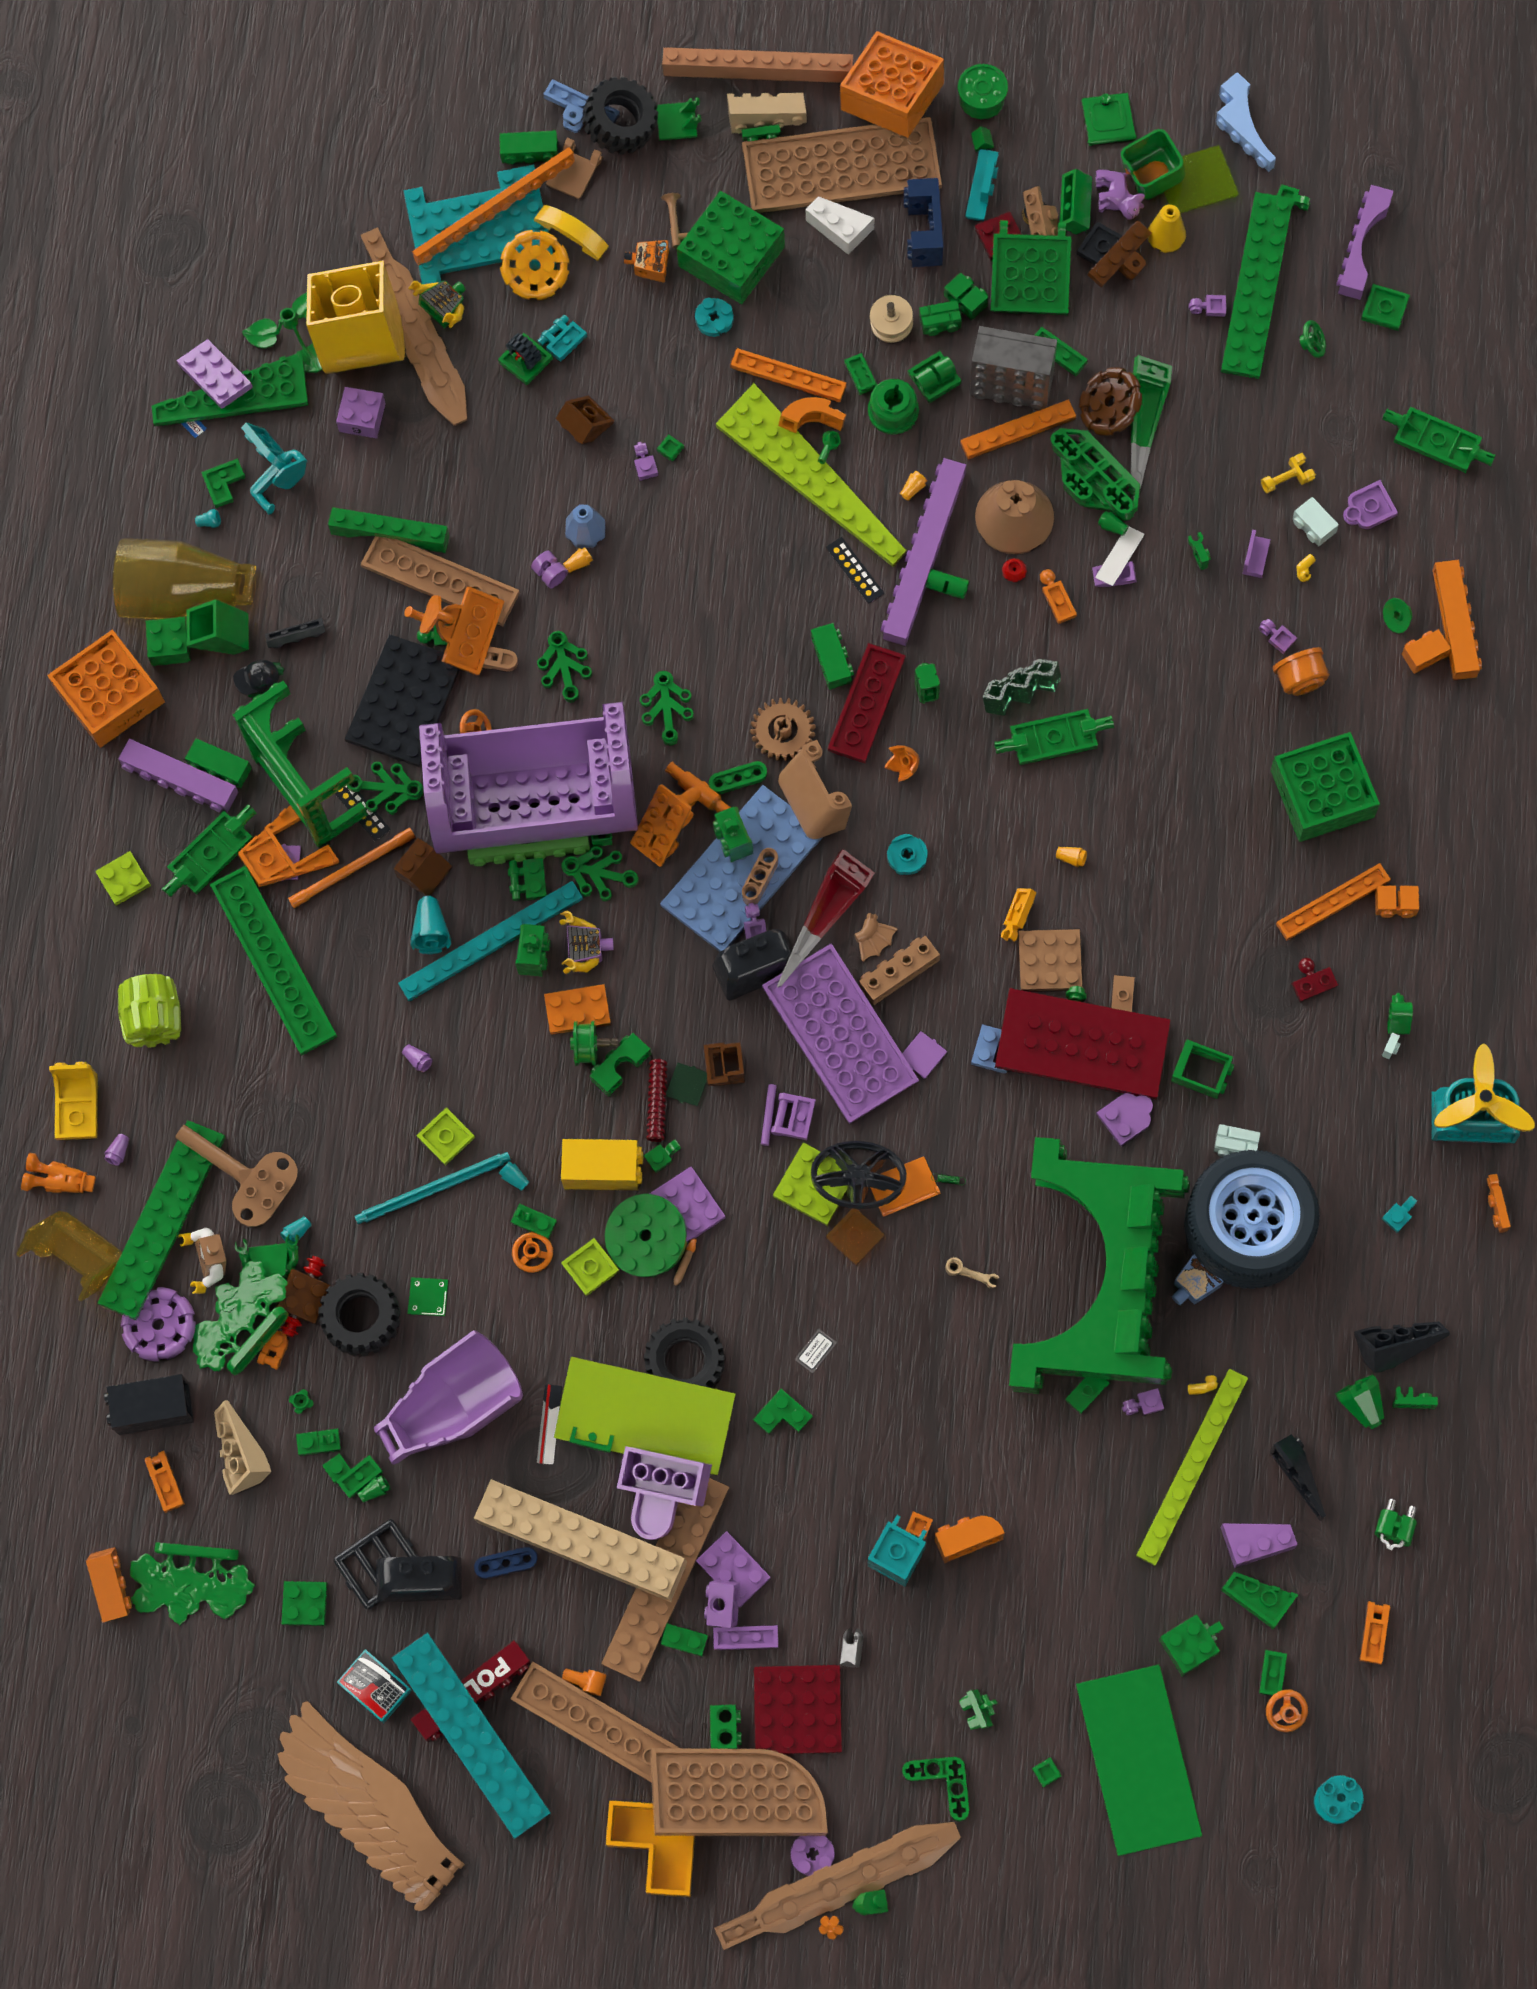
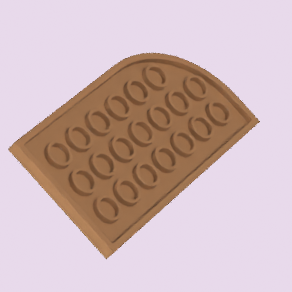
M652 1748L650 1751L655 1836H826L828 1833L825 1803L819 1786L802 1765L784 1754L765 1749Z

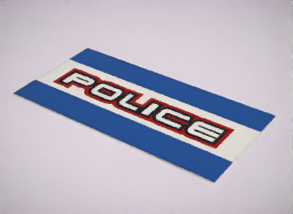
M200 421L181 423L194 438L207 429Z

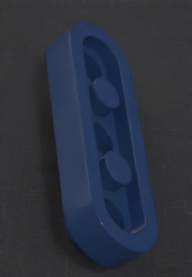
M523 1547L481 1557L475 1562L474 1570L480 1578L489 1579L531 1569L537 1564L538 1556L532 1548ZM526 1555L531 1556L530 1562L527 1563L523 1561V1558ZM505 1560L510 1561V1565L508 1567H503V1562ZM484 1565L489 1566V1570L487 1572L482 1571V1567Z

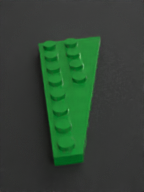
M302 350L286 358L285 356L280 357V360L264 363L261 367L251 371L241 372L251 382L253 388L223 409L202 389L195 392L189 391L184 396L176 399L171 398L152 405L154 426L308 406Z

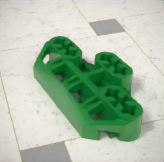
M1060 428L1051 435L1052 450L1061 460L1064 490L1080 506L1111 511L1123 521L1132 519L1134 513L1138 510L1140 483L1088 431ZM1069 435H1078L1080 437V444H1077ZM1090 449L1093 450L1091 454L1098 461L1097 463H1095L1089 456L1086 455V453ZM1109 467L1111 468L1109 473L1117 480L1115 482L1104 473ZM1127 486L1129 487L1128 492L1135 496L1134 500L1123 491Z

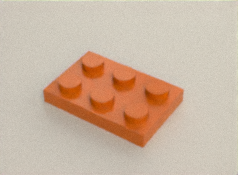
M604 984L544 994L550 1035L573 1031L574 1021H578V1024H591V1021L595 1020L596 1027L611 1025Z

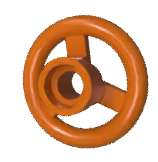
M476 709L464 713L460 721V733L481 731L482 722H484L486 731L492 730L487 716ZM470 716H477L475 722L466 723Z
M534 1232L521 1235L515 1241L512 1248V1258L516 1266L529 1273L545 1269L553 1257V1247L549 1239ZM532 1238L541 1240L545 1244L547 1252L540 1251L539 1245ZM526 1240V1244L523 1247L524 1256L519 1259V1246ZM530 1249L536 1250L534 1254L528 1253ZM536 1257L545 1259L538 1266L531 1267L525 1265L530 1259Z
M1282 1690L1275 1693L1269 1699L1266 1706V1717L1269 1724L1281 1732L1297 1730L1304 1724L1308 1715L1306 1700L1300 1693L1293 1690ZM1290 1696L1299 1701L1302 1709L1301 1714L1291 1704ZM1283 1697V1706L1280 1711L1272 1715L1275 1702ZM1288 1709H1291V1712L1288 1715H1285V1712ZM1283 1719L1287 1723L1294 1724L1284 1726L1277 1723V1721Z

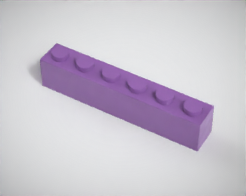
M132 739L128 740L118 758L122 768L127 772L132 773L135 771L143 779L148 781L150 779L155 780L158 785L166 789L168 787L173 788L181 796H191L199 804H209L210 808L217 812L222 810L228 813L238 794L235 785Z

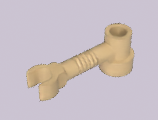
M955 1257L950 1258L945 1265L946 1272L950 1276L959 1274L974 1280L976 1279L991 1289L996 1288V1285L989 1282L990 1278H999L996 1274L988 1275L965 1268L962 1261ZM950 1266H955L956 1270H951Z

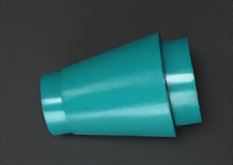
M509 1161L499 1172L502 1176L501 1179L519 1188L521 1191L529 1184V1181L515 1163L512 1164Z
M303 1216L284 1227L280 1235L285 1241L287 1235L290 1234L289 1239L294 1242L296 1234L299 1235L300 1240L312 1225Z

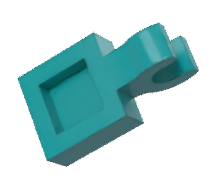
M1410 1196L1402 1206L1395 1203L1382 1217V1220L1398 1233L1412 1218L1408 1212L1414 1207L1417 1200Z

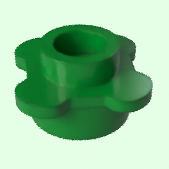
M305 1389L289 1397V1402L295 1407L294 1411L297 1414H301L303 1410L312 1408L314 1405L313 1400L308 1397V1391Z

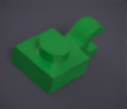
M1281 184L1277 196L1293 198L1292 210L1296 205L1298 208L1307 211L1310 205V198L1299 195V189Z
M1198 532L1197 537L1199 540L1194 541L1190 535L1188 536V544L1193 549V555L1200 570L1208 568L1211 556L1208 549L1203 547L1202 533Z
M673 1140L665 1148L659 1144L646 1153L644 1158L654 1172L657 1173L673 1162L670 1156L681 1148L678 1142Z

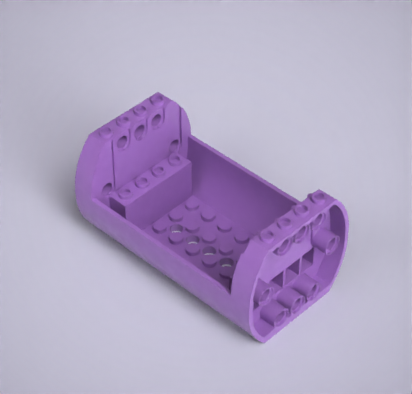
M623 702L602 704L603 717L453 735H444L441 723L420 725L424 797L431 838L436 854L638 830L631 756ZM572 798L580 799L577 803L569 802ZM553 800L559 801V804L555 806L550 805L549 803ZM534 802L540 804L536 808L530 807V804ZM512 805L520 806L517 810L509 809ZM493 807L500 808L499 811L495 813L490 812V809Z

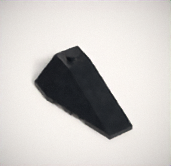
M1440 1322L1414 1323L1412 1327L1407 1328L1400 1325H1393V1329H1381V1326H1373L1354 1331V1335L1364 1363L1374 1373H1380L1398 1366L1450 1335V1331Z
M1291 1434L1276 1442L1269 1452L1319 1521H1321L1326 1515L1305 1451L1303 1450L1304 1445L1298 1437L1294 1438Z

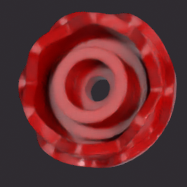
M1013 558L1003 564L1002 573L1008 581L1018 582L1026 576L1027 568L1022 560Z

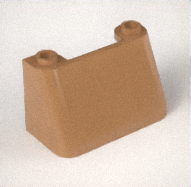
M817 740L809 742L802 747L781 771L778 780L804 833L811 839H819L846 829L852 804L846 794L842 792L829 794L819 777L814 762L821 758L822 748Z

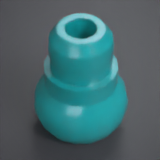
M211 509L207 513H203V515L196 516L195 523L198 527L216 528L221 524L220 514L217 510Z

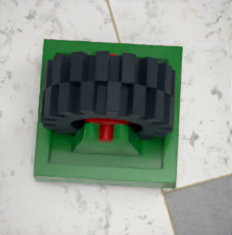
M517 333L506 344L507 350L498 359V363L524 384L528 385L553 360V356L525 333Z

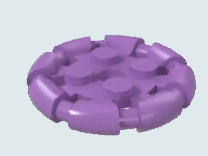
M157 1287V1290L150 1291L137 1320L122 1315V1337L126 1346L131 1352L135 1351L139 1354L140 1358L148 1361H159V1359L164 1358L168 1360L179 1355L185 1350L184 1347L188 1341L191 1342L196 1327V1322L193 1320L195 1313L189 1301L184 1296H179L177 1291L163 1287ZM159 1298V1304L152 1305V1299ZM172 1302L177 1304L174 1310L170 1307ZM185 1317V1323L180 1324L179 1318ZM156 1320L164 1321L162 1329L155 1330L153 1328ZM131 1326H137L138 1332H132ZM178 1333L182 1337L178 1342H175L173 1338ZM143 1340L148 1343L146 1347L140 1345ZM165 1345V1350L158 1351V1346Z

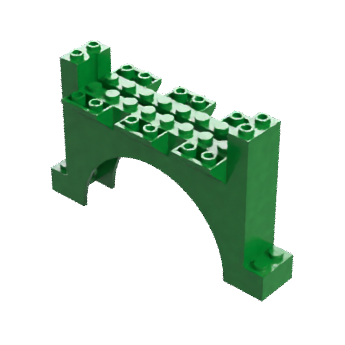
M1035 1137L1031 1179H1036L1035 1186L1053 1189L1071 1197L1093 1216L1100 1227L1105 1243L1106 1270L1097 1299L1085 1316L1073 1327L1045 1341L1013 1344L1009 1379L1010 1388L1014 1392L1039 1394V1389H1043L1044 1376L1041 1373L1167 1385V1379L1171 1380L1172 1367H1170L1166 1358L1150 1356L1151 1348L1148 1344V1339H1152L1153 1331L1148 1315H1152V1297H1156L1157 1290L1154 1277H1158L1159 1270L1154 1252L1158 1253V1236H1162L1163 1229L1160 1215H1164L1165 1203H1163L1161 1197L1185 1199V1193H1189L1190 1190L1188 1176L1185 1175L1184 1170L1070 1161L1067 1160V1150H1065V1145L1062 1144L1060 1139Z

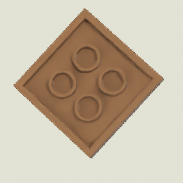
M1080 929L1018 932L1020 987L1022 991L1069 990L1071 986L1082 987Z

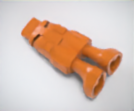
M29 1153L26 1160V1171L48 1174V1177L43 1178L25 1173L22 1178L21 1190L29 1191L33 1187L43 1186L47 1192L55 1193L93 1192L96 1176L87 1175V1172L67 1167V1165L52 1161L49 1165L43 1164L35 1153Z

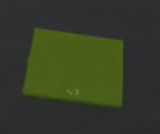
M1219 145L1182 156L1186 171L1185 178L1181 183L1164 192L1169 205L1176 206L1180 213L1239 195L1230 173V168H1228Z

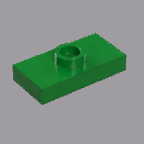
M860 353L845 359L844 364L859 395L874 390L877 383L863 354Z
M1085 1377L1065 1401L1082 1414L1109 1385V1382L1106 1379Z

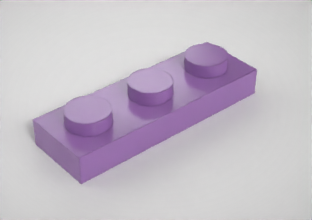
M778 1625L713 1628L714 1650L778 1648Z

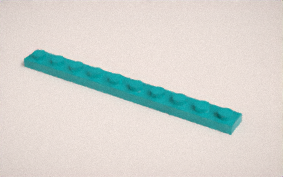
M571 881L400 981L398 984L410 1002L520 937V925H541L583 900V897L574 882Z

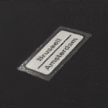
M818 1329L795 1360L813 1373L837 1342Z

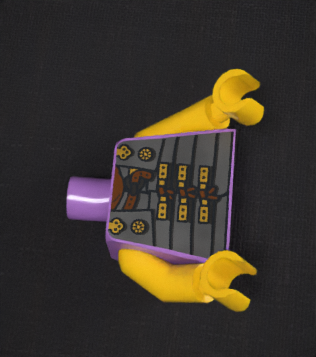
M569 911L560 913V915L566 917V920L562 919L559 923L561 925L569 923L570 925L567 926L569 958L561 963L568 966L563 970L565 974L570 971L586 973L602 961V951L614 950L613 938L601 939L600 929L595 925L573 916Z

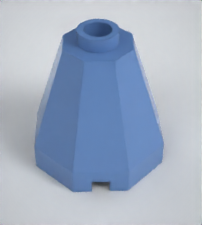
M578 505L566 518V538L569 541L571 540L577 548H594L599 540L605 538V519L589 505Z

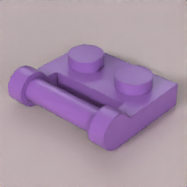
M779 1093L778 1100L780 1102L775 1125L772 1126L771 1133L778 1136L807 1140L816 1102L815 1099ZM790 1102L793 1103L789 1126L788 1128H783L787 1104Z

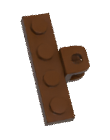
M1137 220L1087 275L1101 288L1117 270L1126 278L1133 280L1146 265V261L1136 250L1152 232Z

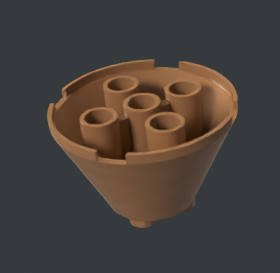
M1010 480L992 486L982 495L977 504L975 521L978 532L989 546L1007 554H1023L1030 552L1031 549L1040 544L1042 545L1048 538L1054 523V511L1047 495L1037 486L1025 481Z

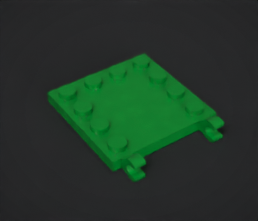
M1000 220V234H994L991 312L1068 315L1071 236H1066V223L1058 222V236L1007 234L1008 221Z

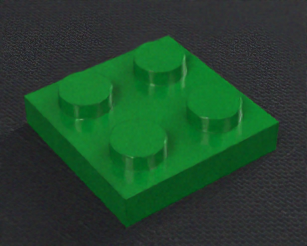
M284 1581L281 1624L325 1626L327 1582Z

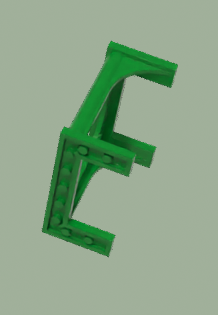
M282 681L273 684L264 694L255 696L252 702L246 706H240L232 715L252 759L256 764L260 763L309 830L315 845L320 848L367 816L368 813L360 802L332 822H328L321 803L354 781V777L349 768L346 767L311 791L287 759L289 748L294 739L306 731L303 723L298 717L295 720L288 721L279 731L271 733L270 719L275 704L291 694L286 683Z

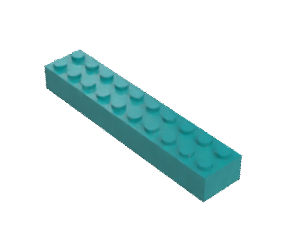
M426 1633L393 1656V1661L514 1839L550 1814L547 1806L429 1633Z

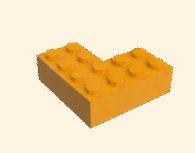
M609 1801L606 1846L649 1850L646 1893L651 1895L691 1897L695 1836H655L652 1803Z

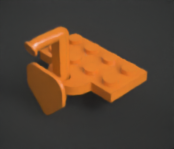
M467 587L461 605L452 604L445 606L441 610V596L434 595L429 600L425 613L408 606L405 609L404 615L405 617L421 621L420 633L428 634L433 626L436 625L437 633L441 639L448 643L441 662L477 676L480 675L504 600L472 587Z

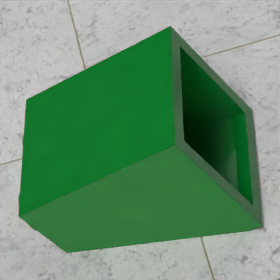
M217 599L187 609V647L232 655L249 650L248 613Z

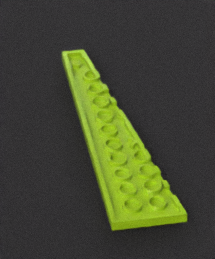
M753 384L719 419L716 427L894 567L906 554L905 548L826 462L825 464L818 462L820 455L798 431L794 433L778 426L782 413Z

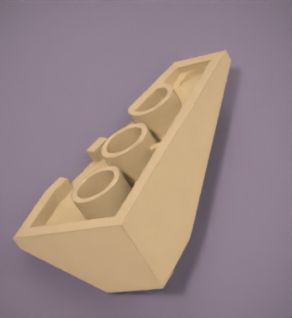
M224 1401L216 1409L214 1415L217 1436L222 1440L220 1457H224L225 1469L222 1470L223 1478L229 1494L234 1495L260 1484L270 1474L271 1469L261 1447L229 1401Z

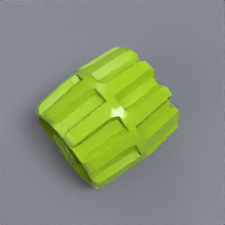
M144 974L129 978L119 985L118 1014L123 1038L127 1044H131L134 1047L146 1045L148 1048L156 1047L159 1043L169 1044L170 1039L176 1040L179 1038L181 1032V1011L176 986L172 978L161 974Z

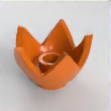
M907 746L889 747V750L894 755L886 763L885 768L899 772L898 782L908 779L917 771L919 766L918 754Z

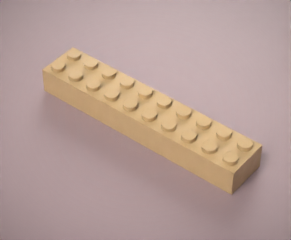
M492 1479L474 1516L476 1522L670 1602L688 1563L684 1557Z

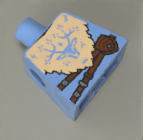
M1194 1254L1175 1279L1174 1285L1179 1290L1171 1297L1178 1305H1181L1187 1298L1193 1304H1196L1219 1289L1224 1281L1207 1270Z

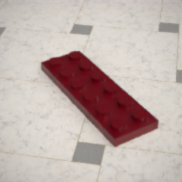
M868 643L827 748L829 752L864 764L866 763L906 655Z

